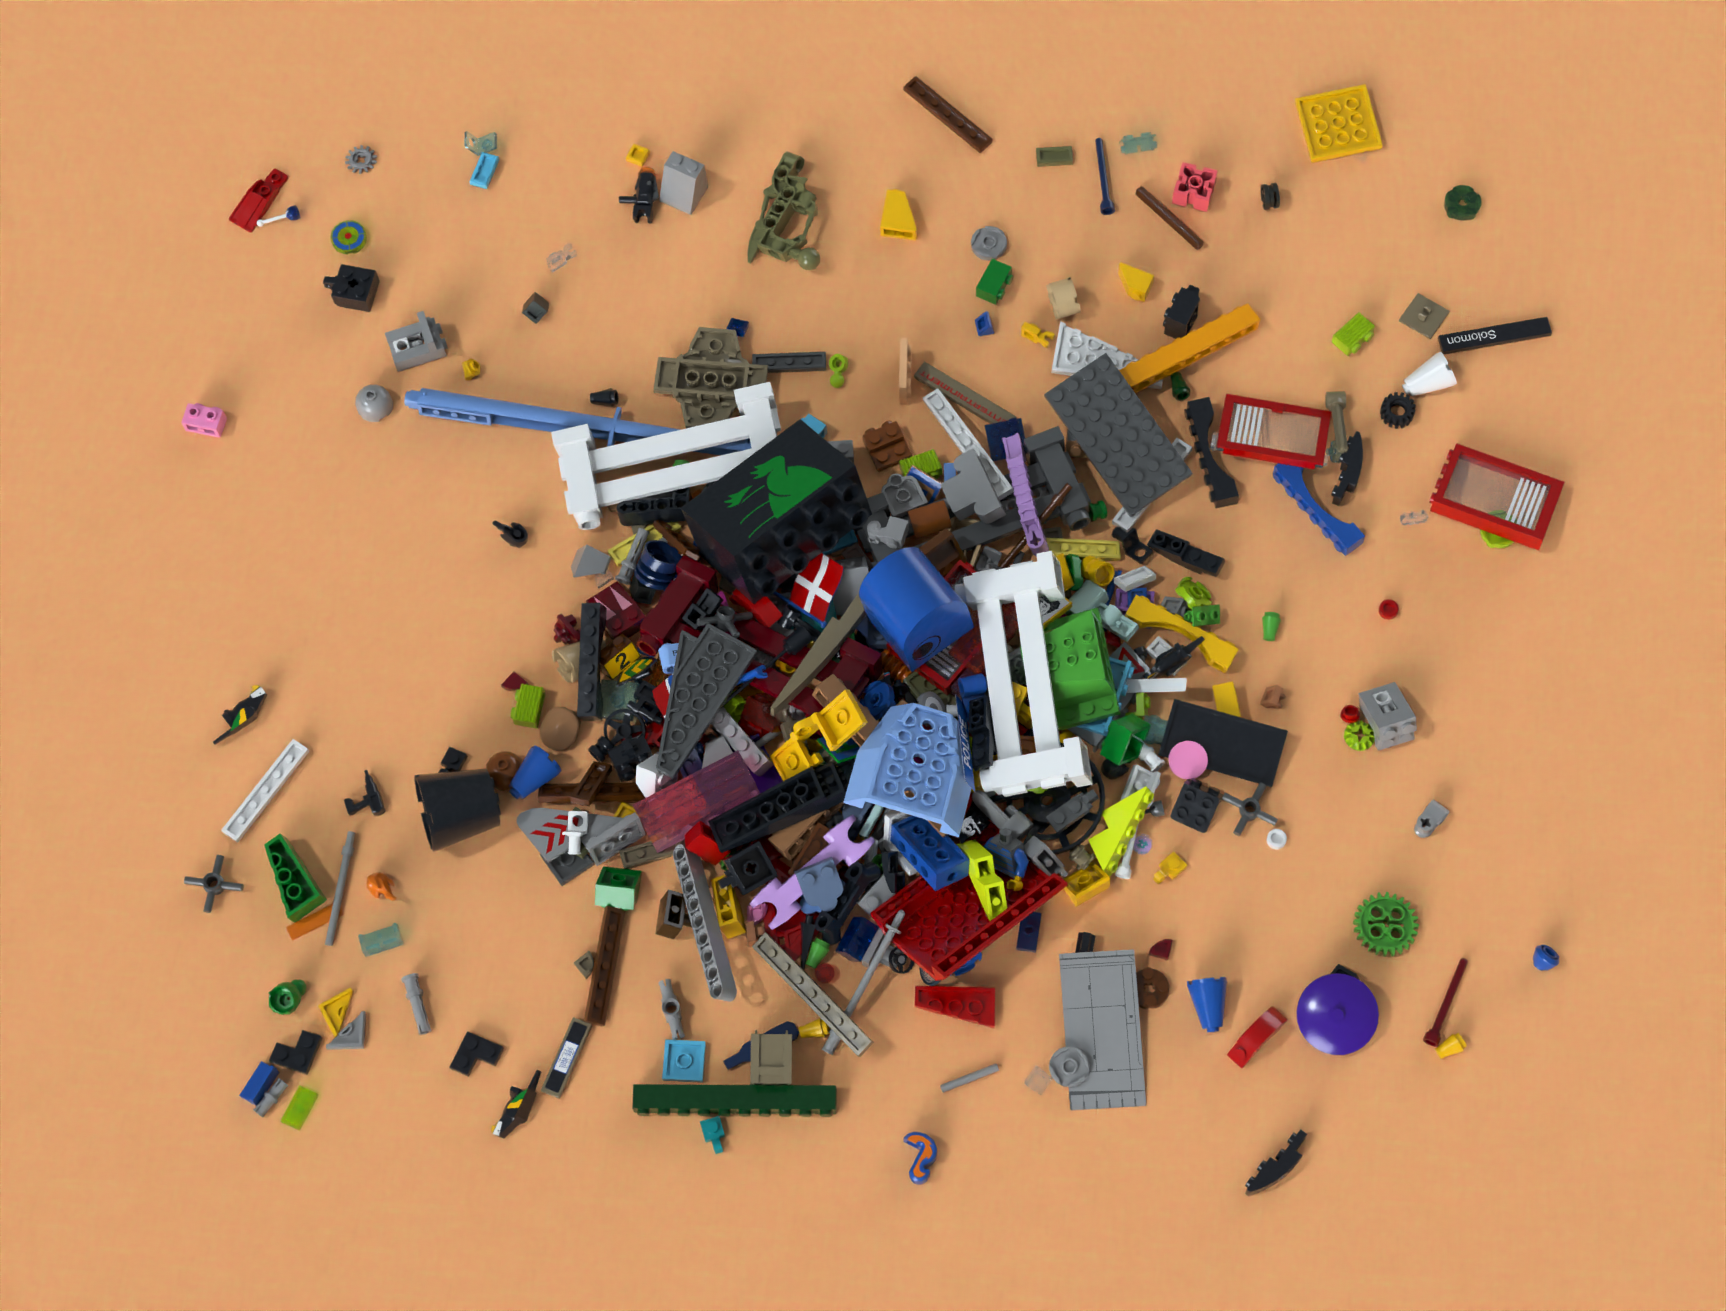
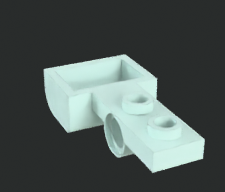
M1086 580L1082 587L1070 597L1069 601L1072 602L1073 607L1064 614L1069 616L1098 607L1103 627L1128 642L1139 629L1138 624L1122 615L1121 611L1114 605L1109 604L1107 606L1105 603L1109 600L1106 590L1094 582Z

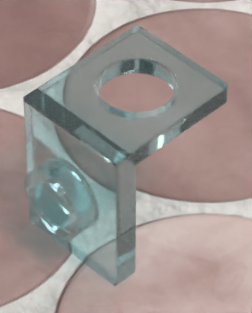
M466 131L464 146L477 156L481 155L482 152H490L497 149V133L493 132L477 138ZM469 138L473 141V147L469 143Z

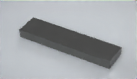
M826 351L752 354V364L768 365V373L826 371Z

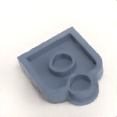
M832 857L794 871L804 899L809 905L819 906L823 911H831L836 907L837 898L843 892V885Z

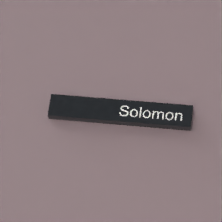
M1542 317L1439 335L1438 341L1441 352L1449 354L1551 336L1552 331L1548 318Z

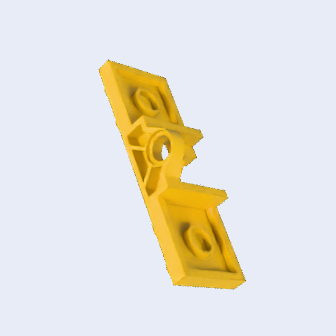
M844 690L823 710L814 712L811 716L794 724L793 732L790 734L791 738L770 756L783 781L811 766L815 769L824 761L820 753H814L811 756L804 744L818 729H820L830 751H836L868 723L851 691Z

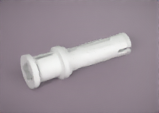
M1132 735V736L1135 737L1136 739H1138V740H1140L1141 742H1143L1142 739L1138 738V737L1135 736V735ZM1144 743L1139 759L1151 768V772H1156L1165 764V761L1156 755L1153 747H1148Z

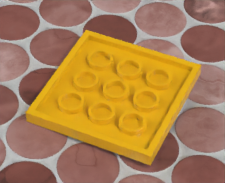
M1366 84L1295 98V105L1311 163L1382 149V141Z

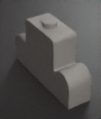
M972 448L959 455L953 464L958 475L941 483V488L946 496L944 501L947 508L952 509L960 521L974 513L978 515L983 523L988 524L1005 516V510L976 451Z

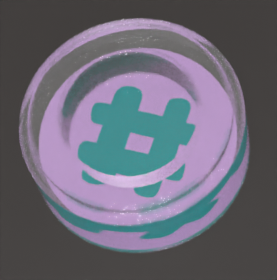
M1146 834L1136 835L1133 850L1141 855L1150 852L1152 839Z

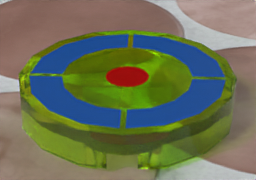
M346 220L333 228L330 239L333 247L342 254L353 252L354 254L365 246L367 234L359 222Z

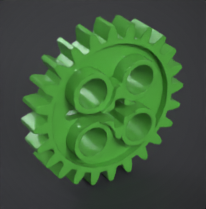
M1378 892L1376 899L1373 895H1370L1369 901L1363 900L1364 906H1358L1359 912L1354 914V917L1357 918L1353 921V924L1357 925L1354 928V932L1360 933L1356 939H1363L1361 946L1369 945L1368 952L1374 948L1375 955L1382 951L1384 957H1386L1387 952L1394 956L1395 950L1402 954L1403 948L1409 949L1408 943H1414L1413 937H1416L1418 934L1415 929L1419 927V924L1414 922L1418 920V916H1412L1415 909H1408L1410 902L1403 904L1404 897L1397 900L1396 894L1390 898L1388 892H1386L1384 897ZM1378 911L1381 917H1374L1371 912ZM1397 912L1401 915V918L1395 919L1391 913ZM1383 922H1387V925H1389V927H1385V924ZM1371 930L1379 931L1380 936H1373ZM1396 931L1401 937L1394 938L1391 932Z

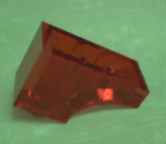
M759 693L748 696L741 718L771 733L781 732L780 725L782 723L775 716L771 715L773 702L767 700L765 695Z

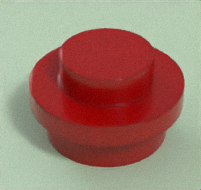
M1347 705L1341 710L1340 717L1347 723H1354L1359 720L1360 712L1356 706Z

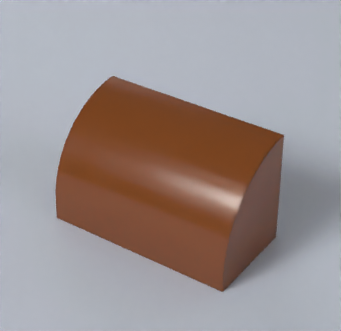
M944 500L908 511L909 522L916 539L943 531L945 528H952Z

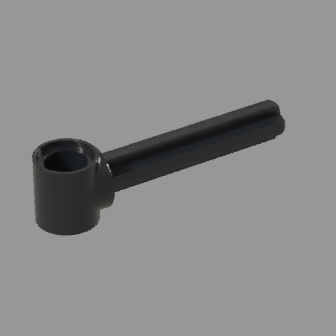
M786 604L782 611L783 616L777 620L778 624L788 630L797 629L799 626H802L811 635L813 641L816 642L821 632L804 621L799 610L790 604ZM840 650L836 653L835 657L840 658Z

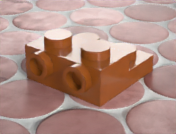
M886 421L882 424L881 428L876 430L875 428H869L862 435L863 443L878 472L899 464L900 460L912 456L897 421L893 423L892 421Z

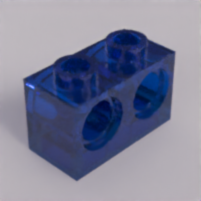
M853 917L835 952L849 961L861 962L879 927L864 917Z

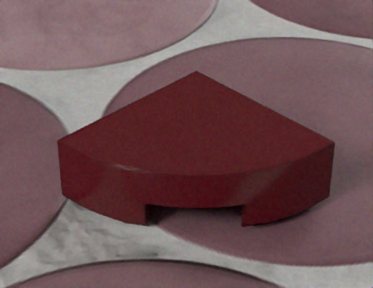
M513 671L501 684V687L511 691L520 689L521 684H529Z
M1164 939L1157 942L1151 947L1149 955L1168 960L1173 940Z

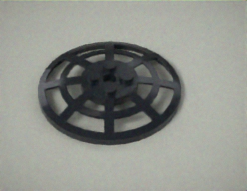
M1090 758V769L1094 775L1092 776V785L1097 783L1099 788L1100 801L1097 814L1087 813L1059 834L1057 832L1047 835L1038 834L1042 824H1050L1046 816L1069 801L1072 795L1083 792L1085 795L1087 788L1092 785L1082 787L1075 785L1071 788H1067L1064 785L1048 788L1043 793L1028 791L1033 796L1031 798H1024V807L1017 809L1024 815L1028 814L1034 820V825L1027 834L1023 845L1033 836L1039 840H1055L1059 838L1063 848L1051 850L1057 855L1079 846L1094 832L1104 811L1105 788L1101 775ZM1046 796L1053 798L1052 803L1049 805L1042 803L1043 798ZM1013 800L1006 802L1007 807L1013 805ZM1083 819L1093 821L1092 826L1080 839L1069 844L1067 834L1075 830Z

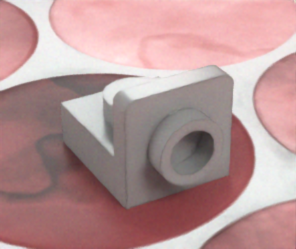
M1165 596L1161 603V606L1165 607L1168 612L1178 614L1183 618L1187 611H1191L1183 598Z

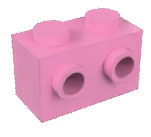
M188 403L181 423L185 431L221 438L227 417L221 408H209L199 403Z

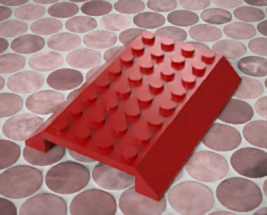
M990 823L980 834L978 832L967 841L975 839L980 845L984 846L991 837H995L1000 833V829L993 823ZM1029 861L1024 878H1021L1023 888L1020 891H1014V889L1007 888L1008 881L1014 880V878L995 870V874L1004 882L1007 909L989 921L969 874L967 877L937 891L920 875L870 914L884 935H886L888 928L885 925H891L897 912L903 910L905 916L897 929L901 931V934L895 933L891 942L935 981H939L950 976L1067 887L1068 883L1055 872L1048 876Z

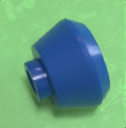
M1538 945L1535 948L1532 959L1537 969L1548 971L1559 964V956L1551 947Z

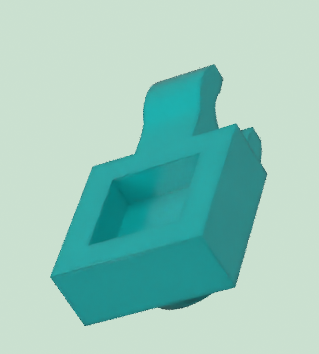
M720 1116L700 1121L705 1142L712 1141L715 1154L722 1153L723 1149L720 1138L725 1137Z

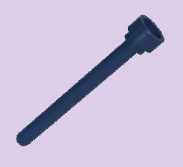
M1097 138L1095 143L1103 198L1100 204V211L1103 215H1110L1115 212V205L1109 195L1103 141L1101 138Z

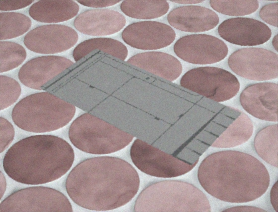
M1134 949L1059 954L1066 1046L1082 1050L1090 1064L1086 1079L1080 1085L1069 1087L1070 1110L1146 1106Z

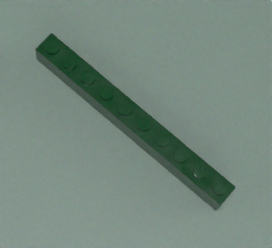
M633 1084L632 1109L639 1116H649L650 1113H658L659 1116H669L670 1113H678L679 1116H690V1113H698L699 1116H710V1113H718L719 1116L726 1117L733 1113L743 1117L751 1116V1114H759L762 1117H769L771 1114H779L781 1117H790L791 1114H799L801 1117H810L812 1114H820L821 1117H831L832 1114L837 1113L836 1085Z

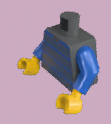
M1004 828L995 837H991L983 847L992 854L994 869L1014 878V880L1008 881L1007 888L1020 891L1023 888L1021 878H1024L1029 860L1025 854L1022 841L1013 838L1012 831Z

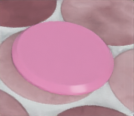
M1193 741L1178 743L1169 754V766L1172 772L1182 779L1199 777L1205 771L1208 764L1205 749Z

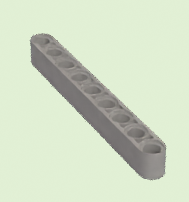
M678 844L673 850V858L710 995L713 999L731 1002L736 997L737 988L701 857L689 852L685 845Z

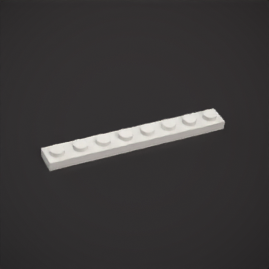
M937 388L924 396V403L962 454L972 448L976 451L999 500L1013 493V487L941 391Z

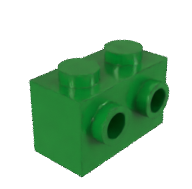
M992 259L976 287V297L996 305L998 300L1003 298L1006 285H1010L1013 280L1012 267Z

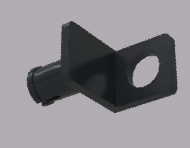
M1119 526L1112 531V537L1122 542L1125 554L1139 564H1142L1153 553L1151 548L1139 541L1134 527L1128 533ZM1139 549L1146 551L1141 557L1135 555V552Z

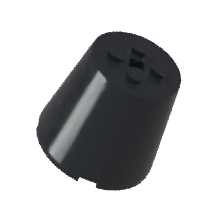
M487 769L419 774L414 776L418 802H422L424 808L421 817L430 848L433 852L500 826V800L498 793L494 791L493 777L490 778Z

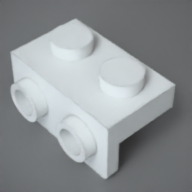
M1137 764L1133 765L1120 800L1137 792L1140 787L1147 786L1154 793L1160 784L1159 778L1161 773L1158 771L1151 772ZM1153 798L1152 802H1151L1150 804H1148L1147 808L1152 805V803H1153V801H1154V798Z

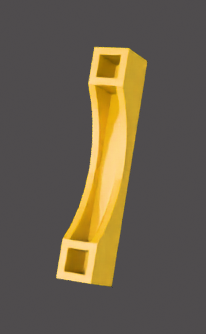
M1136 595L1125 614V617L1137 623L1140 629L1147 627L1170 629L1182 634L1192 642L1202 636L1205 640L1198 646L1199 650L1204 655L1208 665L1223 673L1227 672L1238 651V648L1232 642L1223 641L1215 633L1206 632L1200 626L1193 627V623L1185 621L1182 616L1168 612L1165 607L1151 603L1144 596Z

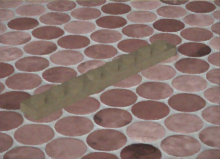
M765 932L752 946L857 1056L861 1057L874 1043L768 933Z

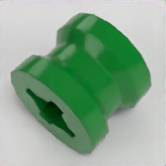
M1102 500L1089 505L1091 522L1096 521L1097 518H1107V508Z

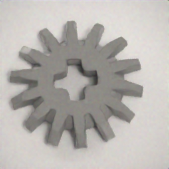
M360 145V149H357L355 146L353 152L351 150L348 151L351 156L346 155L345 157L349 159V161H345V164L350 165L347 168H354L353 173L358 169L359 174L362 173V169L367 173V167L373 169L374 166L371 164L377 163L376 160H373L377 158V155H372L375 151L371 150L369 152V146L366 149H363V145ZM358 157H361V158H364V157H365V159H364L365 162H364V163H362V162L357 163V162H358Z

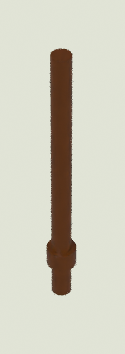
M1066 483L1061 491L1052 497V502L1038 517L1041 526L1056 507L1061 506L1065 501L1064 498L1073 488L1069 483ZM1025 534L1001 562L999 567L1007 568L1027 544Z

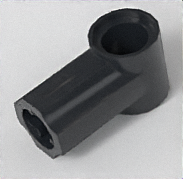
M1079 932L1075 953L1093 952L1096 935L1088 932Z

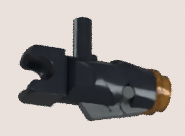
M642 167L638 172V179L635 185L636 194L633 196H619V203L635 204L633 206V220L635 223H639L641 216H646L649 224L653 220V202L659 199L655 170L651 167Z

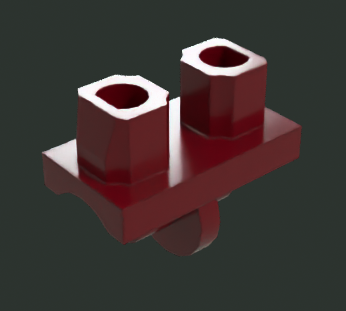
M562 613L557 616L558 621L554 625L555 629L553 630L556 633L553 638L556 643L562 641L564 644L579 642L581 628L577 630L573 628L577 624L576 618L572 614L565 617Z

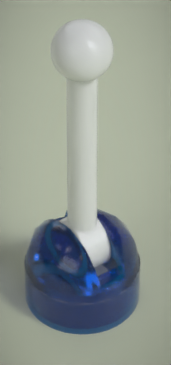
M296 205L287 208L286 214L266 220L260 219L257 221V225L262 227L265 223L285 217L289 220L300 219V213Z

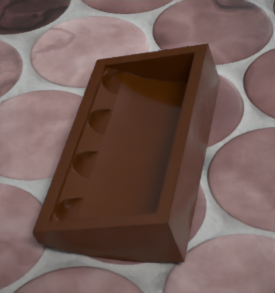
M946 528L919 548L943 577L948 574L959 560L964 563L968 562L953 533Z

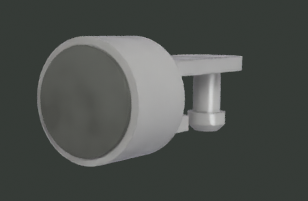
M976 790L972 794L974 804L1000 830L1004 828L1010 829L1012 837L1018 840H1022L1029 833L1034 824L1021 811H1018L1013 805H1009L1003 812L990 799V797L996 795L995 791L982 792Z

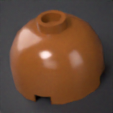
M501 751L494 754L486 764V769L489 772L490 778L493 777L496 789L500 791L510 789L509 784L522 763V760L516 754L509 751Z

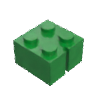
M1133 713L1113 720L1108 726L1109 732L1107 737L1101 744L1102 750L1100 755L1118 766L1137 759L1144 743L1132 735L1144 741L1151 724Z

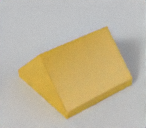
M1091 862L1085 870L1080 869L1063 879L1068 883L1064 890L1075 907L1110 887L1109 875L1094 862Z

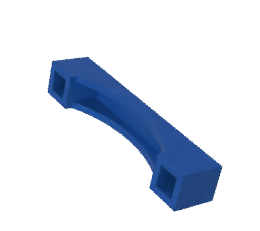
M1279 463L1275 465L1273 471L1275 481L1284 486L1286 493L1297 501L1302 511L1307 512L1312 523L1322 529L1323 535L1331 539L1338 552H1342L1346 556L1363 544L1365 535L1353 522L1348 524L1334 518L1315 502L1303 481V467Z

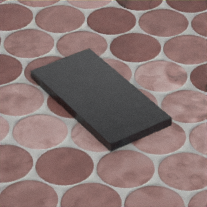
M1174 699L1158 755L1169 758V754L1175 745L1183 741H1193L1200 744L1207 753L1208 764L1206 769L1258 784L1261 782L1266 786L1272 787L1288 731Z

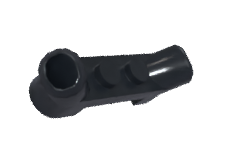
M854 862L850 865L844 874L848 880L843 887L841 896L837 898L836 907L828 912L822 910L815 921V928L822 933V940L824 942L834 945L841 941L840 928L867 885L880 879L881 870L877 864L869 862L863 865L859 862Z

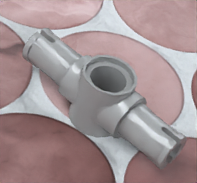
M665 979L666 986L663 980L658 982L662 994V1011L666 1022L669 1023L672 1039L677 1040V1033H679L680 1039L685 1037L681 1024V1007L677 996L674 995L671 979ZM669 1006L677 1007L673 1013H668L666 1010Z

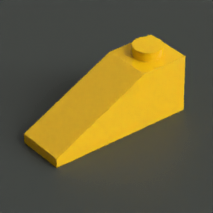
M722 875L711 879L719 927L725 936L730 939L746 933V928L735 888H732L731 884L721 888L717 882L726 876Z

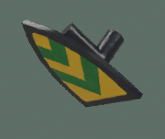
M653 657L638 658L621 672L616 686L619 687L634 680L639 687L643 682V678L653 674L650 667L657 659Z

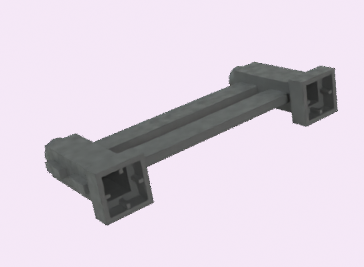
M1059 426L1025 438L1024 452L1029 465L1027 466L1029 470L1027 473L1032 486L1030 489L1034 490L1045 485L1049 493L1045 497L1034 500L1036 503L1035 508L1038 511L1037 517L1052 502V497L1056 493L1058 494L1066 483H1069L1073 488L1066 495L1065 501L1061 506H1057L1046 521L1060 516L1063 525H1068L1072 531L1086 527L1091 522L1089 517L1091 500L1083 483H1078L1074 475L1076 474V468L1068 451L1065 452L1064 436ZM1009 474L1004 475V477L1012 486V480ZM1014 492L1000 500V502L1015 497ZM884 493L867 498L872 515L868 517V520L862 527L854 529L855 534H858L865 553L870 552L874 559V562L871 563L872 568L888 555L901 549L898 547L890 548L880 541L878 544L868 541L867 525L871 521H878L881 524V528L887 526L890 512ZM1016 507L1005 511V516L988 524L979 521L951 533H953L964 553V550L968 552L980 544L981 546L1024 529L1020 522L1019 509ZM947 508L950 519L956 517L952 509ZM908 515L900 517V519L908 520L909 531L906 538L913 536L914 533ZM926 542L916 545L914 547L920 548Z

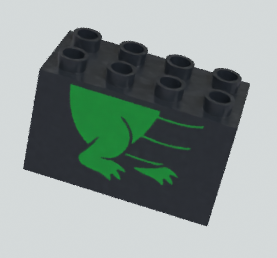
M801 419L681 507L697 548L700 550L701 557L753 604L764 596L772 595L782 582L793 574L804 571L811 560L823 551L833 549L840 538L852 529L862 527L868 520V517L872 515L855 464Z

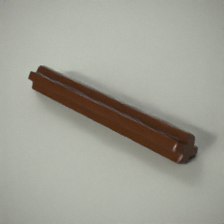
M1143 186L1136 190L1135 194L1196 250L1203 246L1204 241Z

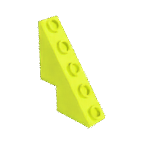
M1147 786L1105 809L1102 815L1108 829L1088 839L1102 870L1109 876L1117 870L1121 856L1125 854L1130 839L1136 833L1138 823L1144 818L1145 810L1154 798V793Z
M975 839L958 843L956 845L970 859L968 874L988 920L991 921L1007 909L1004 882L995 874L992 854Z

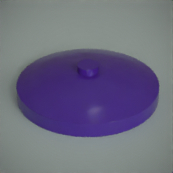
M1335 973L1317 978L1305 988L1298 1002L1297 1022L1302 1035L1313 1047L1327 1054L1345 1055L1361 1049L1373 1037L1378 1025L1379 1011L1373 993L1363 982L1350 975Z

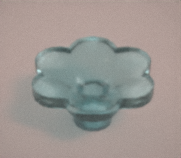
M1333 440L1331 447L1326 449V454L1330 455L1331 462L1340 463L1341 453L1337 451L1336 441Z

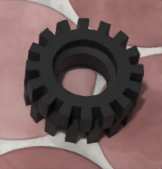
M1394 392V396L1389 394L1388 398L1385 397L1380 410L1381 419H1384L1385 424L1389 423V427L1395 425V429H1398L1399 425L1401 428H1404L1405 424L1408 426L1415 414L1416 406L1413 404L1414 400H1409V395L1404 397L1402 392L1400 395H1398V392ZM1395 405L1404 408L1405 413L1403 415H1395L1391 412V407Z

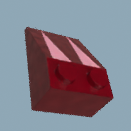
M618 581L586 600V603H601L607 608L605 630L612 640L620 634L629 638L639 632L640 624L646 617Z

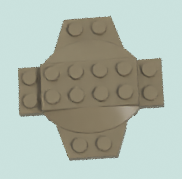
M699 327L686 354H681L677 358L658 357L653 390L654 393L672 394L673 398L681 404L685 427L691 428L730 419L733 411L737 408L734 390L766 383L768 365L749 364L741 356L736 330Z

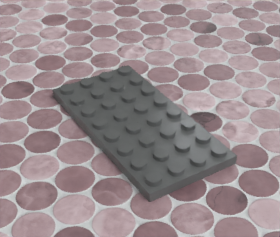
M1107 353L1044 394L1046 400L1130 517L1192 476L1193 473Z

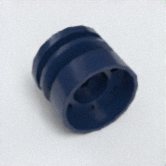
M648 541L635 568V577L647 587L665 590L674 579L676 565L682 556L676 548L671 547L664 541Z

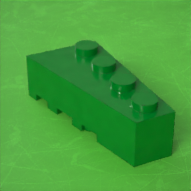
M280 833L264 844L288 919L295 923L327 901L288 838Z

